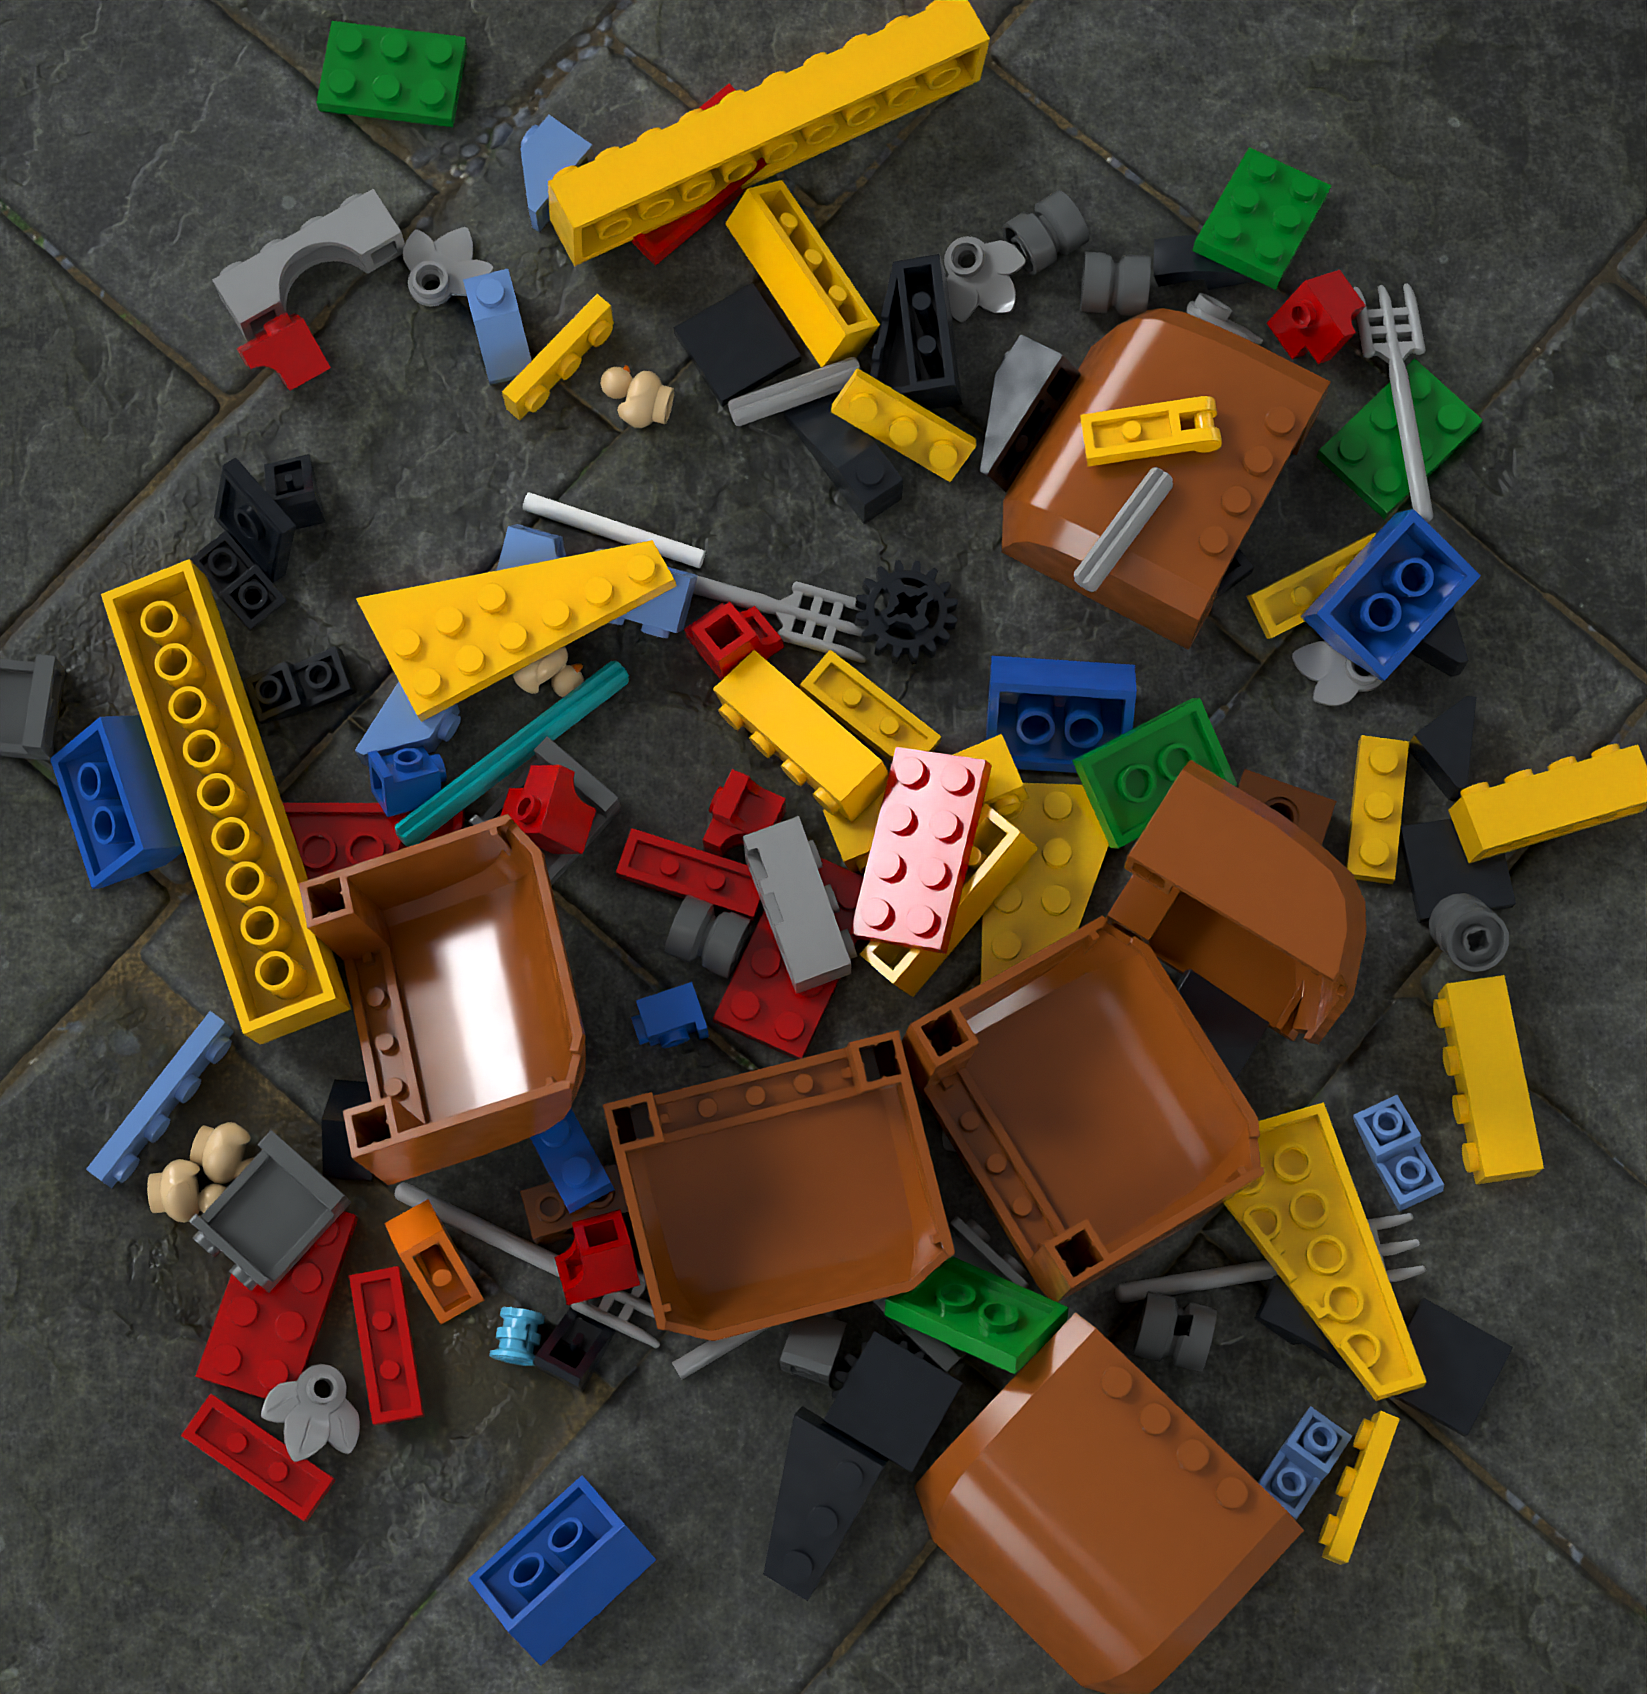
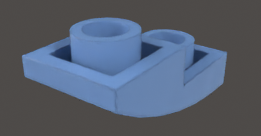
M1398 1095L1353 1115V1120L1370 1158L1399 1212L1443 1192L1444 1183L1420 1143L1421 1134Z
M1310 1406L1275 1455L1258 1483L1297 1520L1321 1481L1329 1474L1352 1438V1435Z

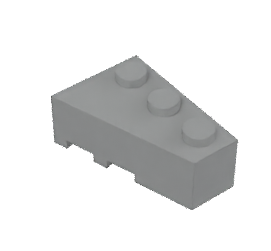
M797 816L744 835L745 860L796 994L851 974L850 959L857 957V953L848 930H839L834 916L835 913L840 912L835 894L830 884L823 885L818 871L819 868L823 867L818 850L813 840H807L800 817Z

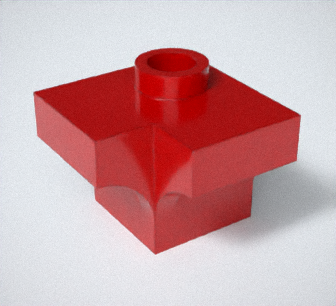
M1337 270L1305 280L1266 324L1292 360L1304 356L1309 351L1316 362L1320 364L1331 360L1356 333L1352 320L1366 305L1343 273Z
M283 313L263 325L264 330L254 335V339L236 348L247 367L252 369L265 366L274 369L283 385L290 391L331 368L306 322L296 313L291 315Z
M731 602L725 605L721 603L684 628L686 638L721 681L753 650L767 660L784 648L782 638L756 606L746 611L738 612Z
M531 765L524 788H509L501 816L508 814L533 843L552 854H583L596 809L581 801L577 796L574 788V771L562 765Z
M732 769L724 787L719 786L710 804L709 813L712 814V820L703 838L704 851L723 857L730 849L744 845V835L780 823L786 813V798L762 788L752 781L750 776Z
M621 1209L572 1222L574 1230L573 1244L567 1251L554 1257L567 1305L640 1285L632 1246Z

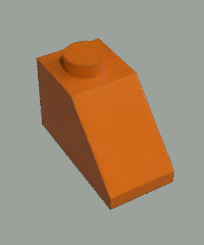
M429 1199L384 1223L400 1258L440 1325L484 1301L480 1290Z

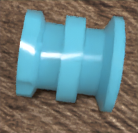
M502 1307L500 1316L504 1319L503 1327H497L495 1337L500 1340L499 1348L491 1350L489 1356L510 1364L535 1366L533 1364L535 1355H533L534 1347L540 1346L541 1334L537 1333L538 1325L544 1324L545 1316L532 1310Z

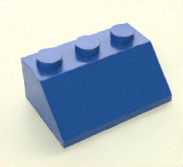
M1414 509L1395 513L1300 617L1334 650L1376 678L1385 681L1481 575Z
M991 656L986 740L1002 734L1017 769L1077 773L1072 760L1133 729L1137 693L1135 665Z
M140 715L99 717L50 758L92 889L103 888L165 866L184 852Z
M581 1475L470 1576L468 1580L508 1633L542 1666L628 1585L639 1578L656 1559L585 1477Z

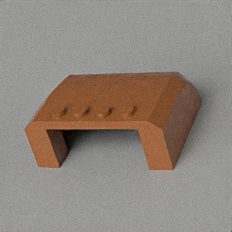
M1161 308L1145 311L1117 325L1091 346L1078 369L1081 376L1003 499L1001 552L1189 650L1211 611L1225 572L1291 453L1297 456L1317 420L1331 382L1217 325L1185 312ZM1200 396H1210L1215 399L1217 416L1213 418L1214 426L1220 429L1222 446L1219 449L1206 453L1194 450L1087 466L1080 415ZM1190 420L1180 421L1181 431L1195 429L1194 422ZM1158 467L1167 472L1173 478L1172 489L1099 588L1094 592H1089L1080 587L1074 581L1075 570L1150 469Z
M1190 760L1180 772L1129 853L1124 868L1133 873V875L1109 911L1106 922L1131 938L1135 936L1148 944L1159 961L1182 975L1185 970H1193L1269 1022V1028L1290 1041H1295L1298 1034L1302 1033L1305 1034L1303 1039L1307 1042L1319 1044L1354 996L1367 933L1365 899L1353 873L1306 832L1279 812Z
M508 814L299 883L307 928L344 960L372 1101L343 1111L352 1159L384 1183L391 1185L507 1147L540 1134L564 1119L572 1107L586 1073V1036L545 856Z
M1104 916L1093 920L909 1025L901 1041L912 1080L1037 1286L1049 1299L1056 1302L1069 1297L1201 1218L1264 1175V1167H1261L1258 1144L1260 1131L1257 1115L1151 947L1137 937L1131 938L1106 922L1108 919Z
M899 1030L849 1042L845 1048L658 1095H653L650 1092L603 1104L657 1329L710 1341L756 1331L912 1291L955 1253Z
M1076 1312L955 1439L914 1486L933 1542L1080 1686L1104 1694H1150L1190 1655L1304 1531L1274 1497L1097 1328Z

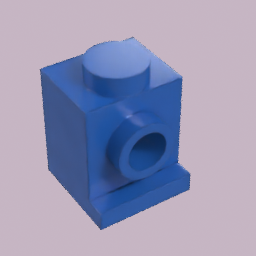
M423 746L404 748L394 754L383 757L379 755L377 750L367 752L371 792L387 817L417 809L441 790V782H445L447 779L445 765L439 754L429 756Z
M692 982L636 1000L640 1014L631 1017L640 1045L649 1042L650 1046L660 1043L663 1049L671 1048L687 1042L690 1039L688 1034L696 1031L700 1040L709 1037L708 1028Z

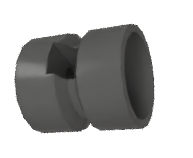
M1060 190L1055 191L1036 203L1034 214H1028L1023 211L1002 226L1005 241L1014 245L1021 252L1026 260L1022 268L1032 276L1057 261V252L1068 255L1087 243L1090 237L1088 227L1079 209L1071 198Z
M1085 252L1081 281L1080 312L1107 313L1111 306H1115L1119 315L1137 316L1147 311L1151 257L1125 254L1119 263H1114L1111 255L1106 253Z
M1466 893L1452 894L1442 899L1432 911L1429 919L1430 935L1434 943L1461 969L1471 972L1486 971L1497 965L1505 956L1509 946L1508 929L1504 921L1476 896Z
M687 895L673 921L664 951L666 954L691 963L700 956L703 967L712 973L728 979L742 954L751 929L752 920L733 912H723L716 917L713 904Z
M1148 1291L1142 1307L1132 1355L1158 1362L1165 1356H1169L1172 1358L1174 1366L1201 1373L1210 1350L1217 1309L1192 1302L1181 1308L1178 1307L1175 1298ZM1174 1329H1177L1180 1333H1184L1185 1335H1173Z

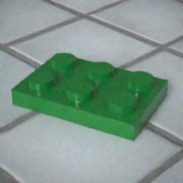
M332 21L316 102L318 109L322 112L453 127L468 47L466 37Z
M1249 147L1197 236L1192 251L1276 290L1327 199L1332 185Z
M1414 358L1406 366L1426 476L1428 478L1481 426L1483 419ZM1390 382L1319 449L1316 456L1383 519L1387 518L1410 495Z
M1191 698L1072 760L1110 848H1120L1141 836L1180 772L1190 760L1230 784L1238 785L1200 698Z
M951 1256L912 1291L888 1296L885 1301L884 1315L907 1325L909 1328L947 1343L953 1348L960 1349L1000 1369L1016 1374L1067 1322L1069 1307Z

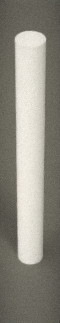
M530 492L525 497L523 503L524 511L627 545L653 540L661 556L699 569L704 561L705 550Z

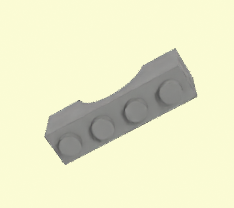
M372 189L364 194L350 196L341 204L340 208L324 217L317 216L311 218L302 225L299 231L287 238L276 239L267 243L260 253L250 259L228 265L221 271L220 276L212 280L220 299L247 342L255 338V334L264 330L263 325L283 313H287L286 302L289 290L296 278L308 268L323 262L339 261L354 265L368 274L402 255L405 242L401 230L375 190Z

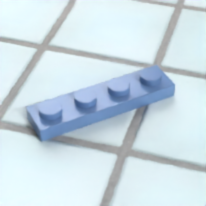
M209 1011L86 1169L110 1188H113L117 1181L122 1183L132 1175L140 1161L137 1155L148 1141L154 1143L164 1134L171 1121L168 1118L169 1114L179 1102L186 1103L195 1094L201 1084V1079L198 1077L210 1062L216 1064L229 1050L232 1040L229 1038L234 1031L225 1021Z

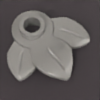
M466 227L448 232L435 242L422 231L414 230L403 248V260L411 272L408 278L410 294L416 302L424 306L441 305L451 296H467L463 279L493 272L492 264L482 260H473L472 238ZM429 281L440 283L439 287L434 290L424 289V285Z
M970 236L958 238L949 245L944 256V264L949 273L947 283L951 315L958 322H965L978 305L982 309L995 314H1008L1014 310L1016 291L1009 275L1016 273L1026 263L1025 258L1014 245L1002 240L984 244L981 240ZM965 255H975L976 261L972 267H961V260Z
M1199 293L1196 301H1190L1186 307L1188 314L1226 329L1255 344H1261L1263 339L1244 326L1229 320L1232 309L1209 295Z
M1325 640L1305 645L1292 654V660L1300 673L1309 680L1318 682L1313 693V701L1319 704L1340 706L1348 703L1358 691H1372L1383 683V681L1372 674L1368 676L1357 674L1354 668L1356 664L1334 650Z
M317 1364L307 1368L302 1372L297 1381L281 1383L274 1387L264 1401L261 1417L271 1422L284 1423L285 1446L291 1460L294 1462L301 1461L315 1454L327 1441L336 1450L349 1454L354 1449L359 1437V1414L345 1398L347 1392L346 1381L340 1371L333 1366ZM317 1380H323L329 1384L330 1394L327 1398H320L315 1394L314 1384Z

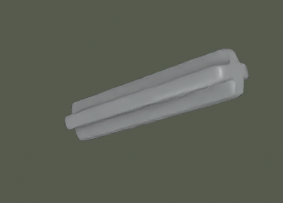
M850 357L734 398L728 402L732 420L736 426H742L838 392L843 389L857 368L861 370L856 357Z
M1158 467L1150 469L1075 570L1074 581L1080 587L1089 592H1094L1099 588L1172 489L1173 478L1167 472Z

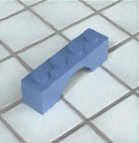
M519 524L508 526L497 570L567 557L563 537ZM668 567L676 582V587L609 623L623 625L624 620L628 619L642 623V632L662 638H669L670 632L678 633L684 630L698 575Z

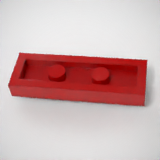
M631 828L616 870L618 878L683 899L687 895H691L713 904L714 909L728 913L733 912L752 921L755 920L761 900L747 865Z
M395 1266L349 1275L372 1424L378 1426L424 1417L401 1268Z
M211 1393L181 1434L183 1438L304 1522L310 1519L336 1481L335 1478L307 1459L298 1462L292 1461L283 1442Z

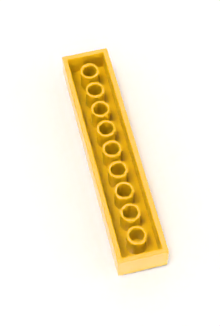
M935 0L926 7L925 11L911 17L907 15L899 16L890 21L883 30L872 35L859 34L851 38L843 48L830 54L825 52L817 53L808 58L797 69L788 73L785 71L775 72L755 88L746 92L744 90L733 91L726 95L719 104L704 111L700 108L691 110L684 114L677 123L669 127L649 129L641 134L636 142L619 148L614 146L607 148L599 153L594 161L577 167L573 165L563 168L554 175L552 180L548 181L550 222L573 265H579L633 240V237L640 233L646 234L699 210L731 182L738 181L750 174L757 166L756 161L761 157L768 164L741 186L742 189L980 81L990 38L968 0Z
M188 559L102 593V600L243 1034L261 1045L351 1010L332 950L307 928L299 883L308 881L207 576Z

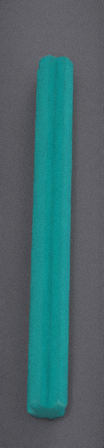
M616 660L610 661L395 825V833L400 841L407 847L420 843L535 755L534 749L547 736L552 741L626 686L629 682V675L625 668Z

